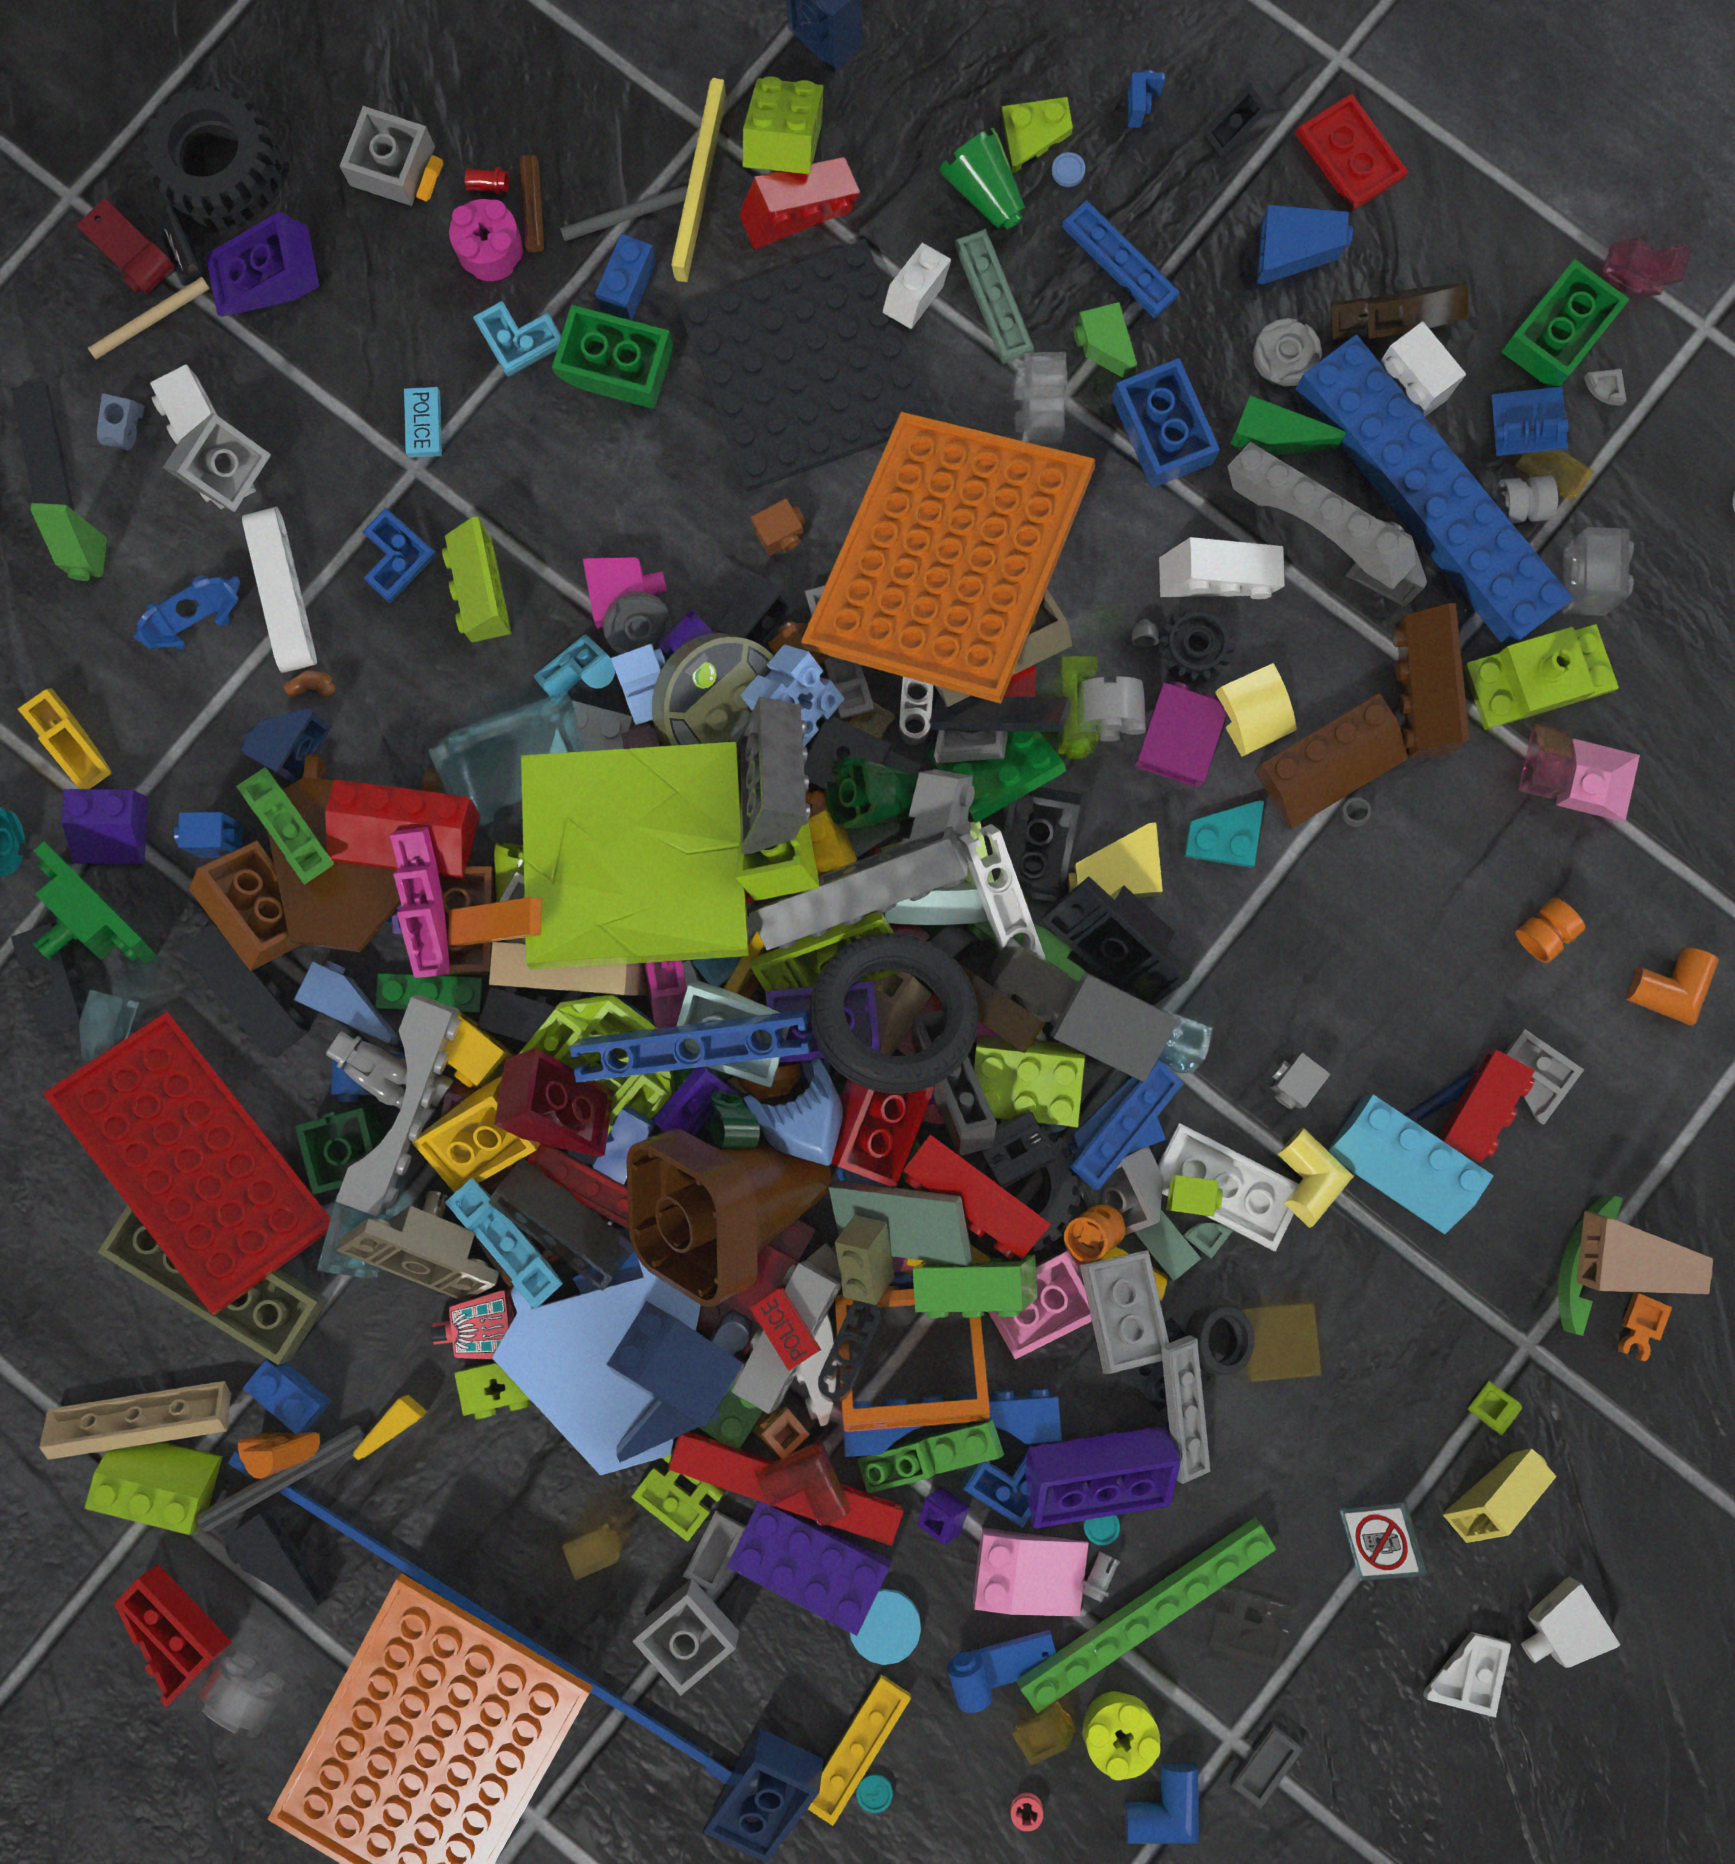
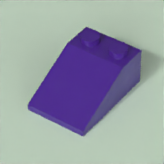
M281 212L275 213L206 254L217 315L221 317L294 301L320 287L308 226Z

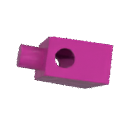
M639 558L583 559L593 619L599 631L603 630L604 613L609 604L617 597L629 592H647L649 594L667 592L663 571L644 575Z

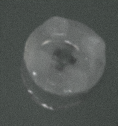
M236 1652L233 1658L222 1657L195 1697V1703L198 1704L203 1701L205 1706L201 1711L220 1726L234 1733H237L240 1727L248 1729L250 1731L246 1737L255 1738L259 1735L284 1695L282 1687L285 1681L269 1671L263 1675L253 1668L255 1664L253 1659L243 1653Z

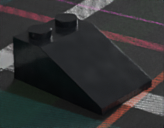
M1038 787L1009 804L1003 840L1024 897L1055 903L1063 898L1082 794ZM997 868V874H996V879H995V881H996V880L999 878V876H1000V873H1001V869H1000V868Z

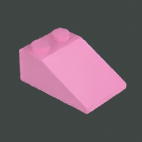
M1067 1248L1036 1264L1038 1298L1025 1310L1020 1311L1019 1316L999 1317L998 1311L988 1312L1015 1359L1092 1321L1080 1265L1087 1264V1262L1079 1261L1073 1257Z
M981 1527L973 1592L974 1610L1010 1615L1080 1616L1084 1587L1082 1581L1085 1578L1089 1543L1086 1541Z

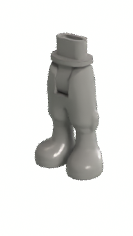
M341 1031L326 1055L338 1062L337 1068L340 1070L344 1068L343 1070L351 1079L376 1096L379 1102L392 1106L395 1105L401 1110L405 1095L401 1084L406 1085L407 1077L406 1058H400L380 1047L364 1042L359 1036L353 1039ZM440 1075L434 1079L432 1087L436 1088V1093L431 1103L432 1105L429 1108L424 1107L420 1117V1121L424 1122L423 1128L435 1112V1107L440 1104L454 1080L445 1075Z

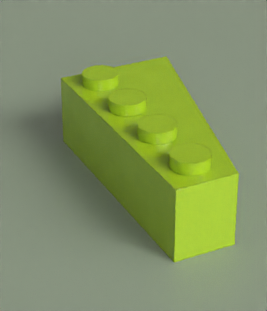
M809 822L801 826L795 839L749 855L741 853L740 834L735 879L755 901L820 888Z

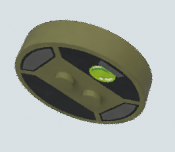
M726 633L702 635L688 641L677 649L661 669L652 697L654 727L663 746L736 742L738 749V741L752 713L751 708L740 695L757 675L766 677L771 670L767 664L774 656L766 648L754 641Z

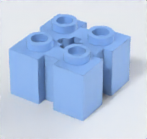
M649 644L611 658L635 725L653 719V691L659 673L666 663L661 648L654 650L653 645Z
M784 644L767 664L771 670L766 677L757 675L740 696L752 711L759 696L800 704L801 720L806 722L805 734L802 740L803 747H805L819 730L816 727V721L820 717L828 719L844 701V697L831 680L820 677L823 670L808 651Z

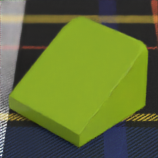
M1488 1381L1467 1409L1499 1435H1502L1522 1410V1406L1513 1397Z

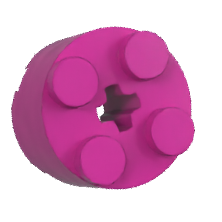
M479 199L471 201L464 206H459L453 211L449 236L462 267L483 281H497L509 276L514 271L513 268L518 261H521L523 257L524 245L514 217L505 205L499 200Z

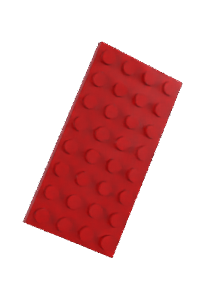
M168 1012L160 1015L43 1093L57 1114L212 1316L219 1313L336 1227L334 1221Z

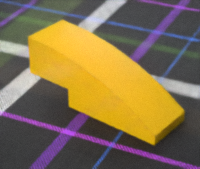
M52 688L45 689L18 708L39 735L38 739L79 789H91L112 774L96 746Z

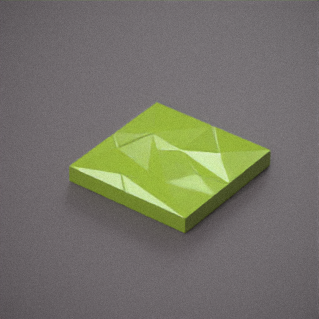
M736 742L521 755L524 898H541L542 901L541 934L525 937L526 964L530 970L749 956L746 892L735 879L741 834L739 764Z

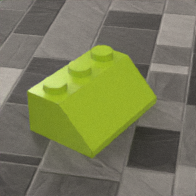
M478 516L472 517L445 535L447 548L442 549V554L447 569H452L454 580L449 581V588L453 601L458 600L460 612L455 613L458 630L460 633H465L471 642H477L511 634L492 537Z
M164 1441L107 1450L94 1472L84 1509L190 1535L201 1529L196 1517L199 1513L209 1508L223 1456Z

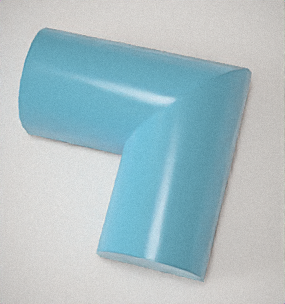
M503 301L473 317L508 377L557 351L562 336L549 313L518 328Z
M584 634L536 673L534 678L555 702L581 680L593 688H603L609 685L614 678L615 668L611 658L587 634Z

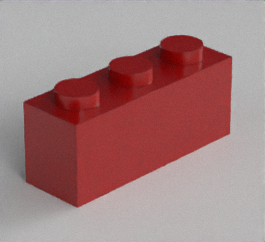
M1489 1047L1438 1138L1481 1164L1485 1157L1491 1158L1499 1145V1140L1496 1138L1503 1126L1509 1127L1516 1116L1517 1109L1514 1107L1520 1096L1525 1097L1532 1089L1535 1078L1532 1075L1535 1070Z

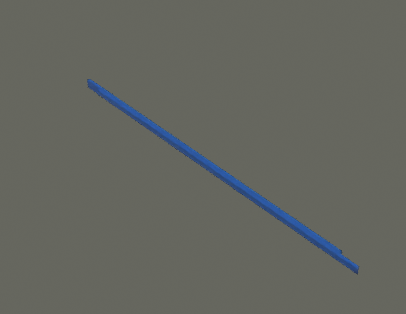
M235 1451L228 1464L252 1479L253 1476L246 1470L244 1463L239 1457V1452ZM289 1485L278 1491L446 1600L592 1685V1694L655 1733L675 1748L706 1766L705 1771L721 1782L727 1783L733 1771L711 1758L701 1748L298 1489Z

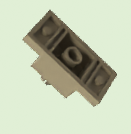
M437 1191L427 1192L423 1210L409 1206L388 1221L368 1218L340 1237L336 1249L338 1252L464 1302L495 1286L499 1271L489 1268L486 1262L474 1258L467 1259L475 1232L443 1219L447 1206L445 1202L449 1197L443 1194L440 1200L441 1192Z

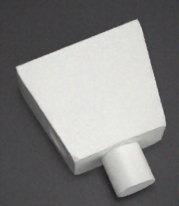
M1570 1576L1529 1612L1528 1618L1537 1633L1521 1643L1526 1654L1534 1663L1551 1653L1552 1657L1565 1668L1572 1667L1620 1646V1643L1584 1586Z

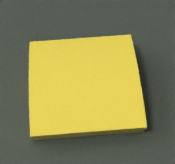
M1274 663L1230 682L1215 691L1232 721L1225 728L1242 757L1297 730L1287 690Z

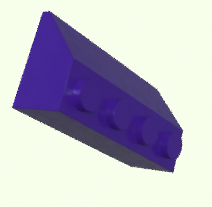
M1146 1427L1137 1431L1109 1433L1105 1436L1086 1439L1076 1438L1067 1442L1040 1444L1035 1447H1029L1025 1476L1033 1528L1170 1506L1181 1460L1167 1427Z

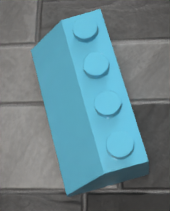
M1374 1094L1365 1095L1361 1098L1327 1150L1345 1168L1443 1234H1446L1475 1206L1494 1176Z

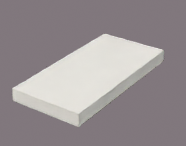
M1178 1123L1157 1164L1163 1176L1162 1194L1168 1197L1170 1175L1217 1180L1218 1188L1223 1191L1220 1210H1215L1214 1217H1206L1276 1251L1294 1214L1284 1202L1299 1184Z

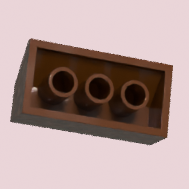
M1448 603L1404 615L1392 631L1393 645L1398 647L1399 660L1396 662L1395 672L1397 680L1402 683L1403 694L1399 696V710L1401 714H1405L1406 727L1402 730V737L1405 748H1408L1409 758L1450 755L1470 741L1456 603Z
M1379 693L1265 761L1254 773L1289 828L1293 829L1408 759L1399 722Z

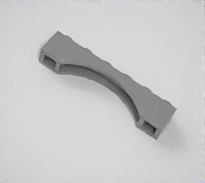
M1250 442L1228 465L1233 490L1259 506L1281 509L1309 523L1342 548L1364 572L1389 588L1393 589L1416 565L1414 542L1255 444Z
M416 995L410 998L399 1028L407 1065L406 1091L401 1110L391 1130L381 1143L363 1159L348 1167L336 1199L337 1202L376 1217L386 1211V1209L393 1207L399 1193V1189L394 1188L399 1175L403 1176L411 1161V1155L407 1154L412 1141L416 1142L423 1129L424 1122L420 1121L424 1107H430L436 1093V1088L432 1087L436 1074H442L448 1061L449 1054L444 1053L449 1040L453 1041L461 1026V1020L457 1019L460 1012L459 1009L423 995Z

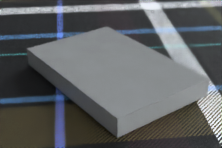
M1149 1250L1080 1265L1103 1374H1111L1162 1361L1161 1346L1168 1344L1169 1340Z

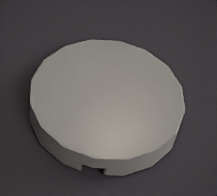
M1287 318L1276 320L1265 326L1256 339L1253 350L1255 367L1263 378L1278 386H1297L1302 375L1319 363L1322 355L1320 339L1313 328L1307 324L1304 326L1298 323V320Z

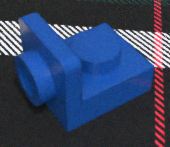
M1152 70L1132 72L1127 90L1128 127L1141 128L1144 115L1150 114L1151 97L1161 96L1165 83V73H1155Z

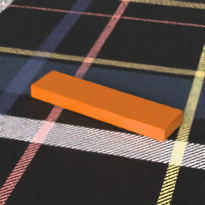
M528 897L449 910L448 945L464 946L540 935L541 898Z

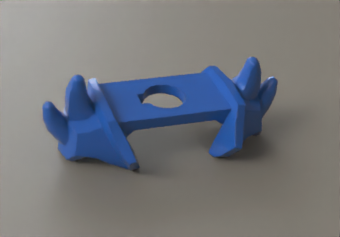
M206 575L193 578L190 586L156 605L151 602L146 605V612L137 622V631L133 632V638L143 643L149 649L176 647L182 652L185 649V643L175 635L214 612H217L215 618L217 625H230L229 612L238 602L236 593L240 585L239 577L233 576L228 579L221 577L208 578ZM183 599L192 601L196 599L198 602L196 611L191 616L180 615L176 611V604Z

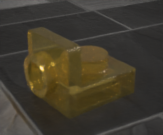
M1055 1701L1048 1706L1045 1713L1016 1726L1012 1735L1029 1763L1034 1765L1066 1750L1076 1731L1070 1715L1062 1709L1058 1701Z

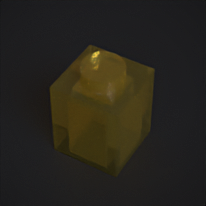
M606 1522L567 1539L562 1548L576 1581L616 1563L620 1557L619 1551L622 1550V1544L616 1530L610 1531Z

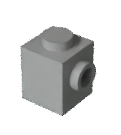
M1298 1053L1293 1056L1289 1063L1284 1060L1272 1074L1275 1081L1270 1088L1277 1092L1275 1098L1291 1110L1294 1106L1298 1109L1306 1108L1331 1074L1304 1053Z

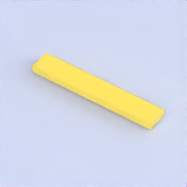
M712 78L709 85L671 264L674 278L677 281L688 282L726 102L723 79Z

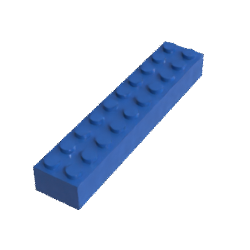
M1357 334L1302 375L1295 391L1322 423L1346 431L1339 445L1505 648L1519 642L1574 599Z

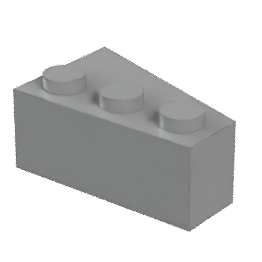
M936 769L919 772L909 817L915 818L910 839L903 838L902 844L950 826L953 827L958 840L963 835H970L971 826L968 821V814L975 795V790L972 786L973 776Z

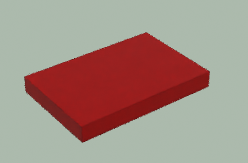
M1352 93L1299 126L1295 132L1351 212L1406 178L1409 173Z

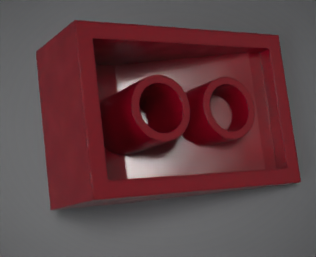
M533 1048L505 1059L494 1125L521 1139L602 1157L605 1156L614 1091L595 1080L576 1083L573 1068Z

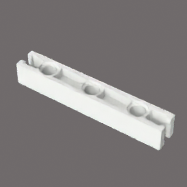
M992 824L980 829L982 836L987 835L989 837L993 851L992 855L985 856L982 859L979 858L975 849L981 846L979 838L974 839L969 834L959 837L1019 1005L1043 1022L1054 1019L1055 1023H1057L1064 1009L1001 831ZM994 868H1000L999 878L994 882H987L989 872ZM1022 932L1024 936L1021 943L1011 946L1012 937ZM1046 996L1045 1003L1041 1007L1033 1008L1037 998ZM1042 1029L1034 1041L1047 1042Z

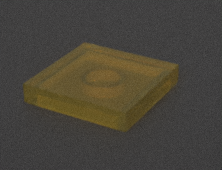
M1314 1303L1241 1308V1311L1250 1320L1254 1330L1255 1346L1252 1357L1247 1363L1249 1381L1322 1376Z

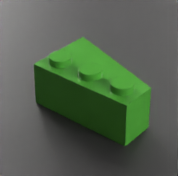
M1025 1255L1022 1261H1002V1257H992L990 1261L970 1262L967 1267L937 1262H922L913 1268L915 1312H927V1317L929 1318L947 1317L949 1312H962L963 1317L975 1318L982 1317L984 1312L998 1311L999 1317H1016L1020 1315V1311L1025 1310L1038 1298L1035 1255Z

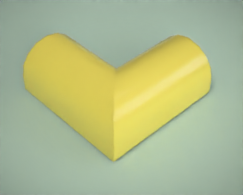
M1301 1128L1286 1143L1278 1155L1303 1178L1285 1200L1284 1204L1310 1228L1320 1219L1354 1175L1306 1129Z

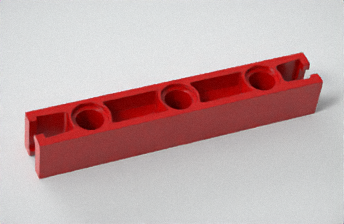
M690 1431L678 1436L669 1461L668 1470L889 1546L893 1544L904 1512L899 1503Z

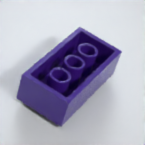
M758 1501L727 1568L857 1636L892 1561L813 1519Z

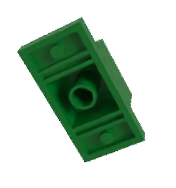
M45 841L33 850L42 859L37 866L51 879L35 895L58 917L56 919L58 923L32 943L48 960L73 938L75 940L79 939L100 960L117 946L132 961L139 957L146 965L157 956Z

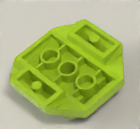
M613 994L561 1002L520 1053L536 1048L573 1069L581 1067L586 1063H590L591 1067L599 1065L596 1061L601 1062V1053L586 1052L577 1057H571L570 1046L578 1039L658 1028ZM615 1048L614 1053L616 1057L622 1062H628L627 1052L621 1048ZM673 1070L595 1080L614 1091L608 1135L621 1109L625 1105L652 1119L669 1100L675 1090Z

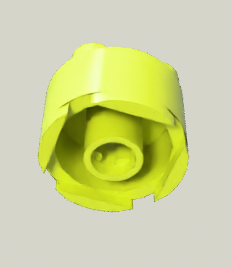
M1111 1691L1100 1695L1089 1705L1083 1722L1082 1734L1089 1756L1096 1767L1114 1780L1135 1778L1145 1773L1160 1754L1159 1730L1146 1704L1133 1695ZM1118 1730H1122L1126 1737L1119 1739L1115 1733Z

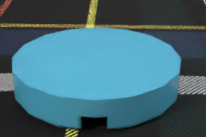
M879 1589L858 1635L850 1633L851 1641L858 1653L870 1662L881 1665L898 1663L908 1657L918 1644L921 1632L919 1611L913 1601L901 1591Z

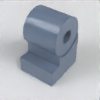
M102 393L97 424V439L99 443L123 450L132 449L136 440L138 418L143 419L145 406L130 399Z
M737 1311L726 1313L718 1323L709 1341L741 1361V1349L747 1345L751 1330L750 1319Z

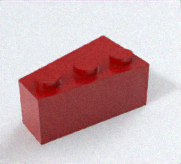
M845 157L812 164L810 174L778 171L755 176L739 216L755 250L832 218L848 214L852 210L860 191Z
M159 1564L137 1578L114 1603L133 1644H139L148 1663L144 1667L149 1677L154 1675L163 1694L160 1699L164 1708L181 1696L232 1643Z

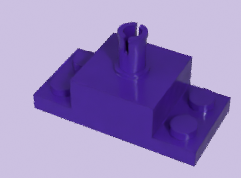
M696 1067L654 1117L653 1121L664 1131L678 1128L705 1143H714L705 1129L707 1121L711 1119L713 1106L710 1103V1097L712 1093L728 1091L741 1096L742 1099L747 1095L711 1068Z

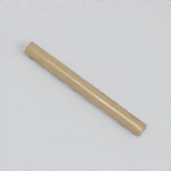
M202 277L91 345L88 347L89 351L97 360L210 289Z

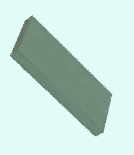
M834 1181L829 1186L839 1236L853 1216L858 1215L887 1222L891 1256L966 1267L972 1261L961 1196Z

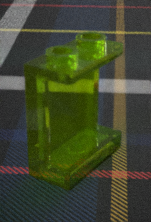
M1097 656L1062 657L1056 672L1057 697H1069L1071 702V708L1063 732H1057L1058 754H1067L1069 759L1086 758L1087 753H1093L1099 741V732H1079L1077 683L1095 677L1098 670Z

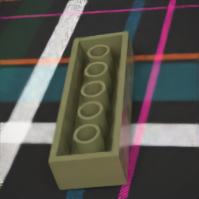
M128 1205L98 1250V1253L277 1365L292 1360L329 1300L283 1270L277 1269L219 1313L212 1316Z

